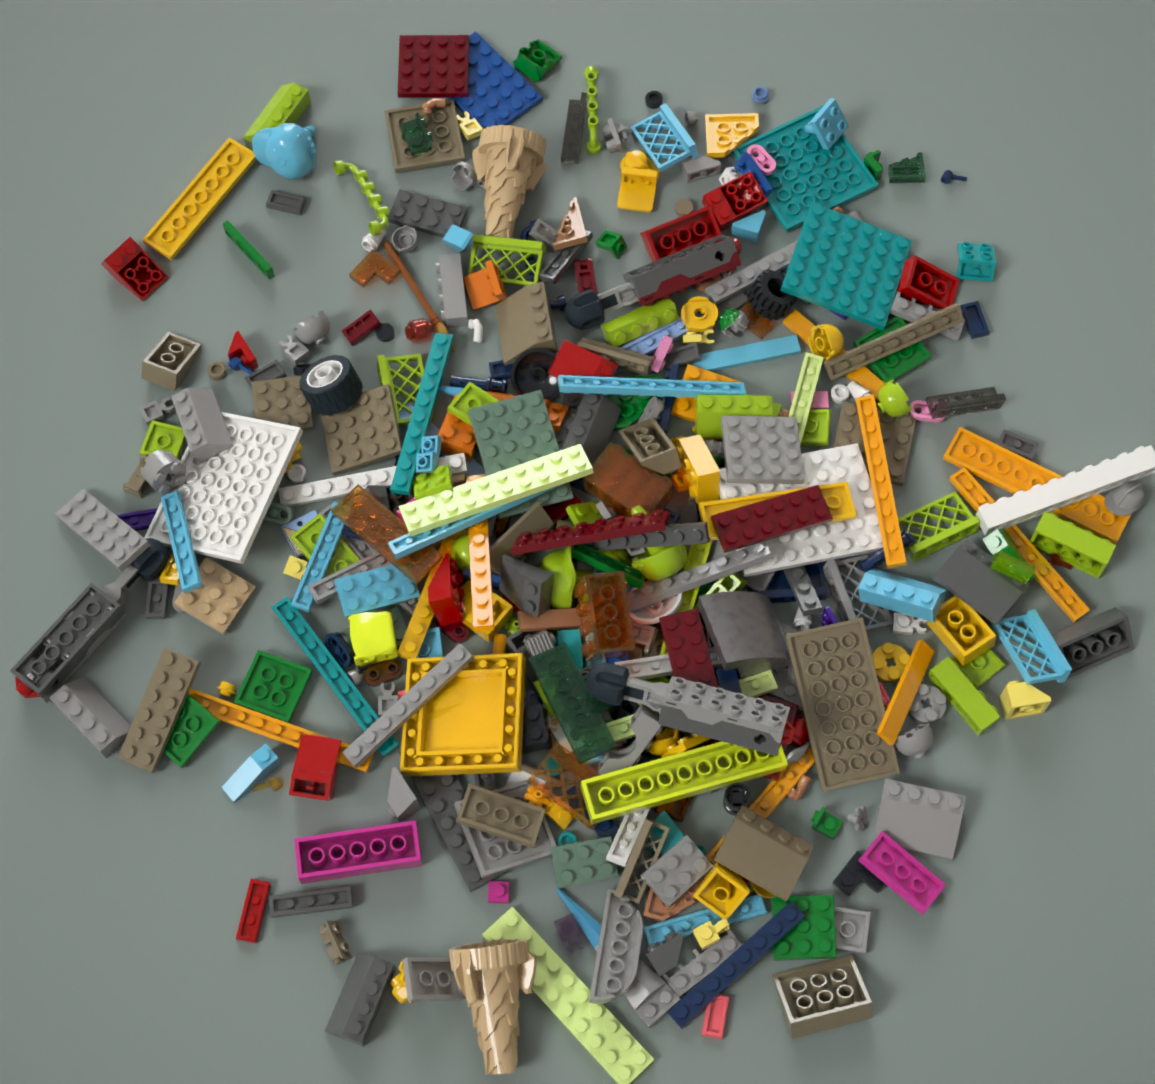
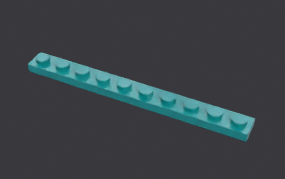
M435 333L391 484V493L410 495L416 475L417 454L421 453L422 437L427 436L454 341L452 334Z
M288 596L271 607L273 612L363 732H365L379 717L297 608L291 607L292 602ZM391 736L377 750L385 758L400 746L395 738Z

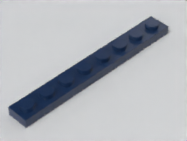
M790 901L667 1013L683 1029L806 918L805 915Z

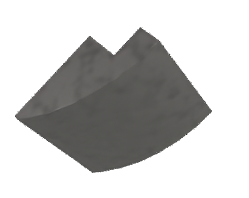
M747 591L720 592L699 596L697 605L724 671L736 668L740 678L791 665L785 634L768 596Z

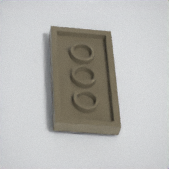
M469 783L456 823L534 848L546 809Z

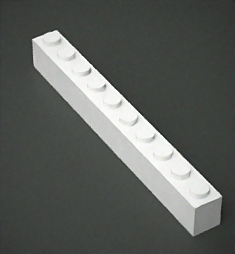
M1151 445L1147 447L1140 446L1131 453H1121L1115 459H1105L1098 465L1086 466L1077 473L1072 471L1063 478L1051 479L1047 484H1037L1031 490L1025 492L1021 490L1012 497H1002L993 504H983L976 513L977 518L980 520V527L984 535L987 536L996 529H1006L1041 516L1044 511L1049 513L1119 487L1124 482H1132L1154 474L1155 451Z

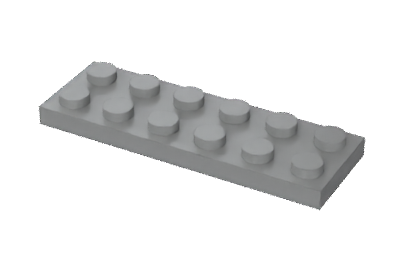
M82 489L55 513L58 519L121 572L151 546L146 539L85 489Z

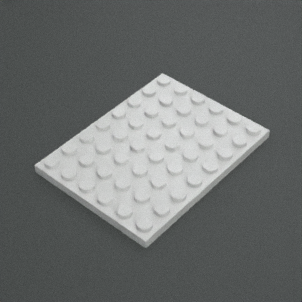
M221 412L234 446L202 463L190 452L189 446H187L181 459L186 468V481L168 494L177 490L181 493L195 553L243 564L303 430L300 427ZM161 501L144 539L153 538L162 542L164 546L172 548Z
M858 443L801 454L805 478L803 484L727 483L726 468L719 469V495L721 500L812 487L815 485L848 482L857 514L854 520L822 524L767 540L766 543L773 559L742 570L744 577L875 552L883 548L873 489ZM750 546L737 549L736 551H739V550L748 548V547H750Z

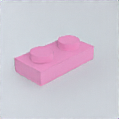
M662 336L649 371L658 373L659 370L663 369L666 362L664 358L666 354L671 352L673 347V338Z

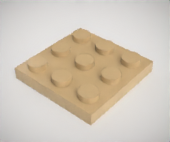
M206 557L199 566L203 586L188 593L182 591L175 600L174 605L224 635L254 592L256 586Z

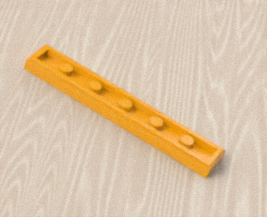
M922 639L917 640L876 733L888 745L895 744L934 654V650Z

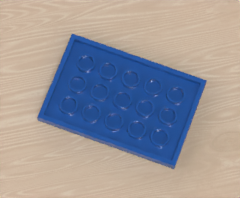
M476 31L469 36L468 97H447L449 100L454 99L455 106L463 114L467 111L470 115V120L475 118L480 126L486 129V127L494 125H510L543 101V96Z

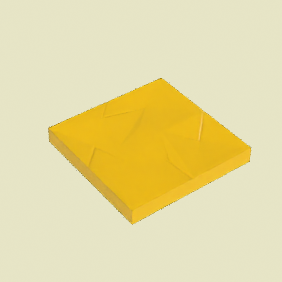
M523 653L472 655L475 659L403 725L400 773L404 777L521 772L526 657ZM444 657L407 659L405 694Z

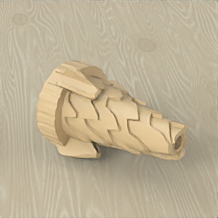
M494 125L486 127V129L481 131L479 146L473 150L472 156L477 181H484V189H486L484 199V220H487L486 236L513 239L515 221L518 218L521 204H524L526 189L534 191L546 170L547 164L544 161L546 141L534 131L510 125Z
M526 939L495 940L450 948L451 971H454L456 982L467 1000L468 1008L471 1007L473 1029L477 1028L478 1043L483 1052L485 1075L515 1072L518 1062L517 1036L520 1035L518 1008H520L519 989L525 994L532 993L537 957L529 952V944Z

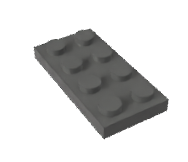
M399 189L388 216L389 223L400 226L408 225L411 228H415V230L444 237L452 224L461 228L467 213V207Z

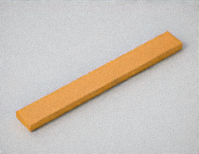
M795 309L783 320L782 324L809 345L808 337H811L812 333L810 329L815 325ZM842 349V352H841L840 354H843V353H845V352H847V351H845L844 349ZM865 366L845 374L851 381H855L871 391L872 395L874 394L875 401L879 403L878 392L885 384Z
M811 745L799 761L788 765L785 770L780 772L778 781H771L748 809L765 819L771 815L788 795V791L797 785L801 775L806 774L815 764ZM724 837L706 856L713 866L716 864L714 859Z

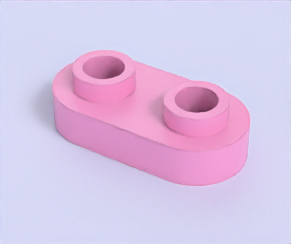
M751 145L747 149V152L752 156L765 176L772 175L775 172L776 162L762 146Z
M916 400L910 404L913 410L909 412V415L918 421L940 423L947 414L946 407L941 403Z

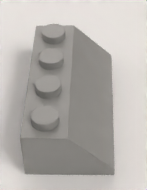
M186 388L171 396L190 452L200 463L234 446L212 389Z
M84 677L64 684L49 697L53 704L105 758L125 741L131 725Z

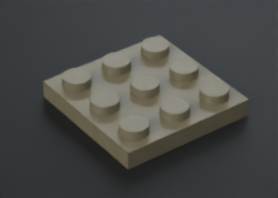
M301 376L251 382L255 419L300 427L303 431L314 429L311 406L299 386Z

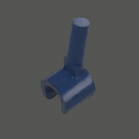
M946 170L941 177V182L949 184L951 179L966 181L967 177L957 176L952 171Z

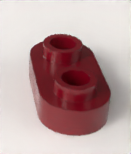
M435 617L436 627H440L441 632L453 642L461 644L468 640L469 629L462 621L441 626ZM460 629L463 632L461 634H457L456 631Z

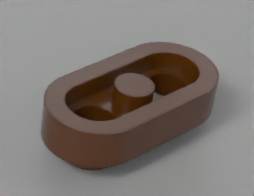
M388 660L367 668L364 672V679L369 686L377 687L381 683L386 684L399 679L402 676L403 668L399 661ZM392 666L396 667L394 671H390L389 668ZM372 673H377L376 677H370Z

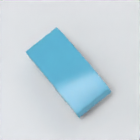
M441 436L422 437L421 453L417 454L416 473L434 472L441 450Z

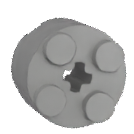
M160 449L154 451L145 459L146 464L144 468L141 467V476L161 495H167L186 481L185 466L169 450L164 451Z

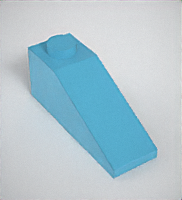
M264 744L240 766L222 786V789L235 803L282 764L270 747Z

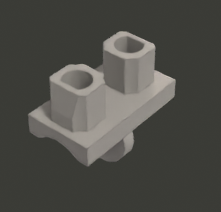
M611 117L607 119L608 124L602 127L601 131L605 139L613 136V139L606 142L610 153L617 150L623 153L626 151L622 138L624 141H627L632 130L629 126H624L623 123L619 124L620 128H618V125L614 123Z

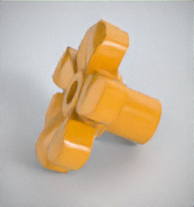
M537 784L536 789L533 786H529L527 788L528 793L524 794V800H529V804L542 808V804L546 806L549 803V799L546 798L549 796L548 790L542 791L543 786Z

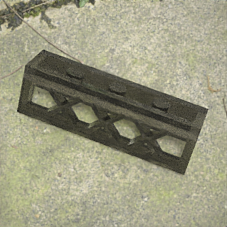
M584 92L581 93V100H569L561 162L579 164L587 108V93Z
M995 387L929 396L925 400L932 419L1000 409L1006 401L1004 393L997 394Z

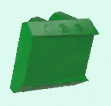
M537 39L531 41L528 48L522 47L519 49L518 56L513 61L515 70L518 69L535 83L562 59V55Z

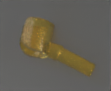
M271 777L268 782L254 786L253 791L271 787L272 791H277L283 785L278 778Z

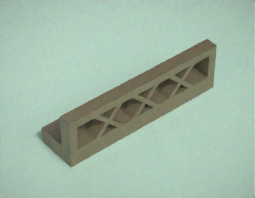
M582 337L581 342L578 341L577 346L618 365V368L648 376L653 362V357L587 338Z
M649 818L644 820L614 896L623 898L625 895L630 901L640 904L648 884L644 881L641 886L640 881L643 879L638 878L636 869L642 864H645L646 869H648V862L652 861V865L658 860L670 832V827ZM654 826L665 830L662 838L654 841L651 834ZM653 845L655 850L654 858L646 860L644 855L645 847ZM637 883L640 890L637 898L627 894L629 886Z

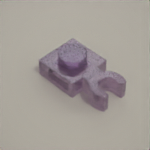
M573 914L553 921L561 942L568 940L567 949L570 953H573L571 946L574 943H577L580 949H583L582 941L576 938L581 932Z

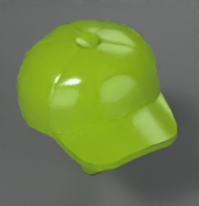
M640 505L631 509L632 515L641 512L644 515L648 514ZM686 545L646 547V552L638 554L632 559L633 568L642 572L647 580L657 582L669 578L680 571L688 563V552Z
M572 545L566 546L564 550L548 553L543 557L539 566L540 569L554 574L551 607L555 609L571 608L573 589H591L592 570L574 569L571 560ZM612 578V586H615L616 579Z

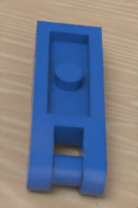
M743 152L740 160L734 164V168L742 175L751 171L767 198L773 191V187L748 152Z

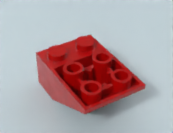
M751 171L704 194L702 199L704 207L711 205L720 232L731 227L732 223L744 219L768 202Z
M131 237L123 242L101 264L117 281L141 301L168 278L166 273Z
M449 553L445 554L428 586V603L441 626L464 621L463 613L466 612L464 602L462 601V598L465 597L464 589L461 583H464L463 574L458 572L456 560H452Z
M302 734L291 775L289 795L325 801L333 800L342 739Z

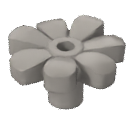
M860 806L854 810V814H848L847 820L855 823L856 831L862 832L864 826L868 825V819H865L867 817L866 807Z

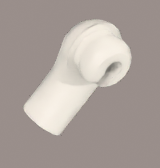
M470 319L468 327L474 329L473 342L482 343L483 326L479 319Z

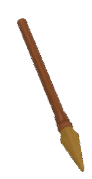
M386 241L384 243L386 250L424 308L436 332L449 334L447 327L429 305L390 241ZM452 345L451 350L455 353L456 350L454 345Z

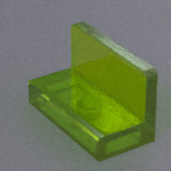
M1001 550L992 556L990 569L1026 585L1035 572V566Z

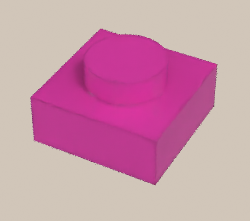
M489 881L488 903L509 904L510 883Z

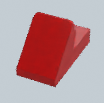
M236 331L228 351L229 361L237 357L241 358L245 365L249 364L252 370L258 368L259 366L254 354L240 332Z

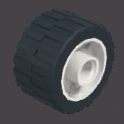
M338 355L327 356L311 364L302 374L299 381L300 389L313 411L323 416H330L347 410L359 399L363 389L362 382L349 359Z

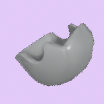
M460 161L452 168L454 174L451 176V181L457 189L465 191L475 184L477 175L470 163Z
M405 225L393 232L391 240L396 250L408 253L417 247L419 236L415 228Z

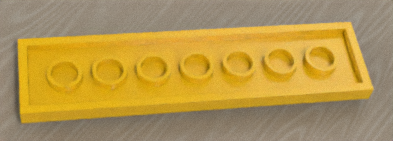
M228 138L142 239L143 243L168 259L173 260L257 160L254 152Z
M848 482L819 485L833 517V520L828 523L856 519L857 514ZM805 488L701 502L698 508L702 522H707L710 541L719 540L710 519L712 515Z

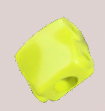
M365 612L348 617L351 642L356 654L354 657L355 665L366 666L376 664L398 656L391 612Z

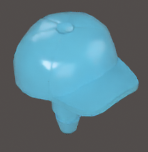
M283 123L275 128L259 130L252 139L254 155L260 163L271 167L285 179H301L316 166V148L313 142L316 129L313 125L302 128L296 124Z

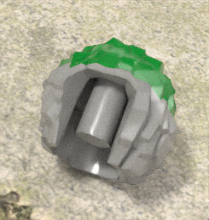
M726 309L719 317L722 333L730 338H737V331L741 330L744 332L748 327L749 320L747 315L741 310Z
M706 440L705 444L717 466H722L725 463L723 442Z

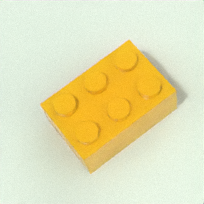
M701 435L679 439V447L676 449L682 468L677 469V471L682 473L684 485H688L691 498L694 497L697 505L701 502L719 500L720 470Z
M953 596L941 605L934 623L927 621V625L962 666H965L995 646V633L972 607L957 596Z

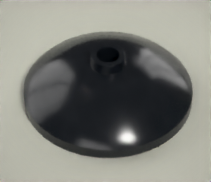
M532 348L521 353L515 359L511 368V383L515 392L518 395H523L541 390L544 399L553 400L561 393L559 392L558 378L548 374L557 354L545 348ZM537 370H540L542 372V375L536 376L535 372Z

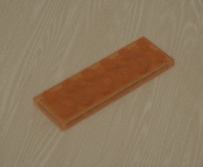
M359 484L331 509L333 515L415 584L420 582L443 559V555L431 545L396 559L389 548L388 542L408 534L407 527L403 521Z

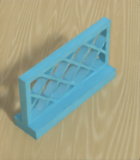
M666 103L660 106L661 111L630 127L660 172L689 156L693 159L699 157L696 144ZM662 119L660 124H653L654 121ZM646 128L645 132H638L637 130ZM651 128L658 129L656 133H649ZM662 129L669 130L668 134H661ZM647 138H654L652 143L645 142ZM658 139H665L663 144L657 143ZM669 140H676L675 145L668 144ZM654 148H661L659 153H653ZM665 149H672L671 154H665ZM677 150L685 151L680 155L675 154ZM661 158L668 159L667 162L660 164Z
M1035 609L1028 610L1026 615L1003 618L997 625L991 623L1027 685L1057 680L1058 683L1066 681L1072 668ZM1019 622H1022V624L1024 625L1025 629L1022 628V627H1020V626H1017V625H1015V624H1016V623H1019ZM1001 625L1010 628V632L1003 630ZM1015 630L1023 634V638L1012 634V631ZM1027 636L1031 638L1034 644L1027 640H1024L1025 637ZM1009 639L1019 643V647L1012 645ZM1022 645L1032 649V653L1021 649ZM1035 651L1040 653L1044 659L1035 656ZM1018 654L1028 658V662L1021 660ZM1031 660L1041 664V669L1031 665ZM1044 666L1049 668L1052 674L1044 671ZM1027 669L1037 673L1038 676L1030 677Z

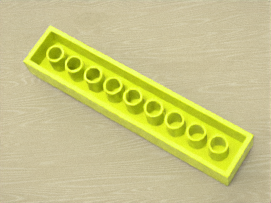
M721 741L581 780L580 787L591 824L730 786L733 783H741L780 772L786 769L788 763L782 745L780 746L778 756Z

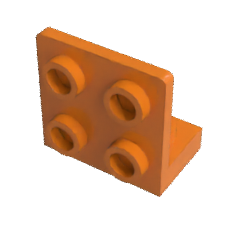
M492 260L485 262V269L463 277L474 311L507 298L498 267Z

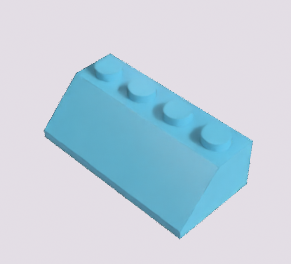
M875 568L865 573L858 588L859 598L862 602L933 623L947 594V589Z

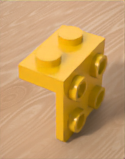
M622 167L617 207L624 210L652 212L658 171Z

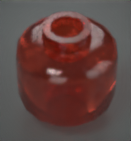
M425 318L411 320L405 327L406 338L414 344L429 341L434 331L432 324Z

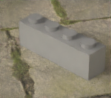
M460 253L439 255L436 270L437 274H441V278H437L438 288L442 289L443 293L439 294L440 305H444V310H441L442 321H446L447 328L468 326Z

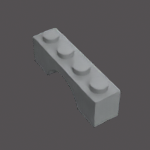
M641 704L631 718V729L635 733V740L624 749H608L598 763V774L603 775L632 767L633 764L636 765L641 758L642 751L650 747L653 736L655 734L658 735L663 728V725L658 724L660 714Z

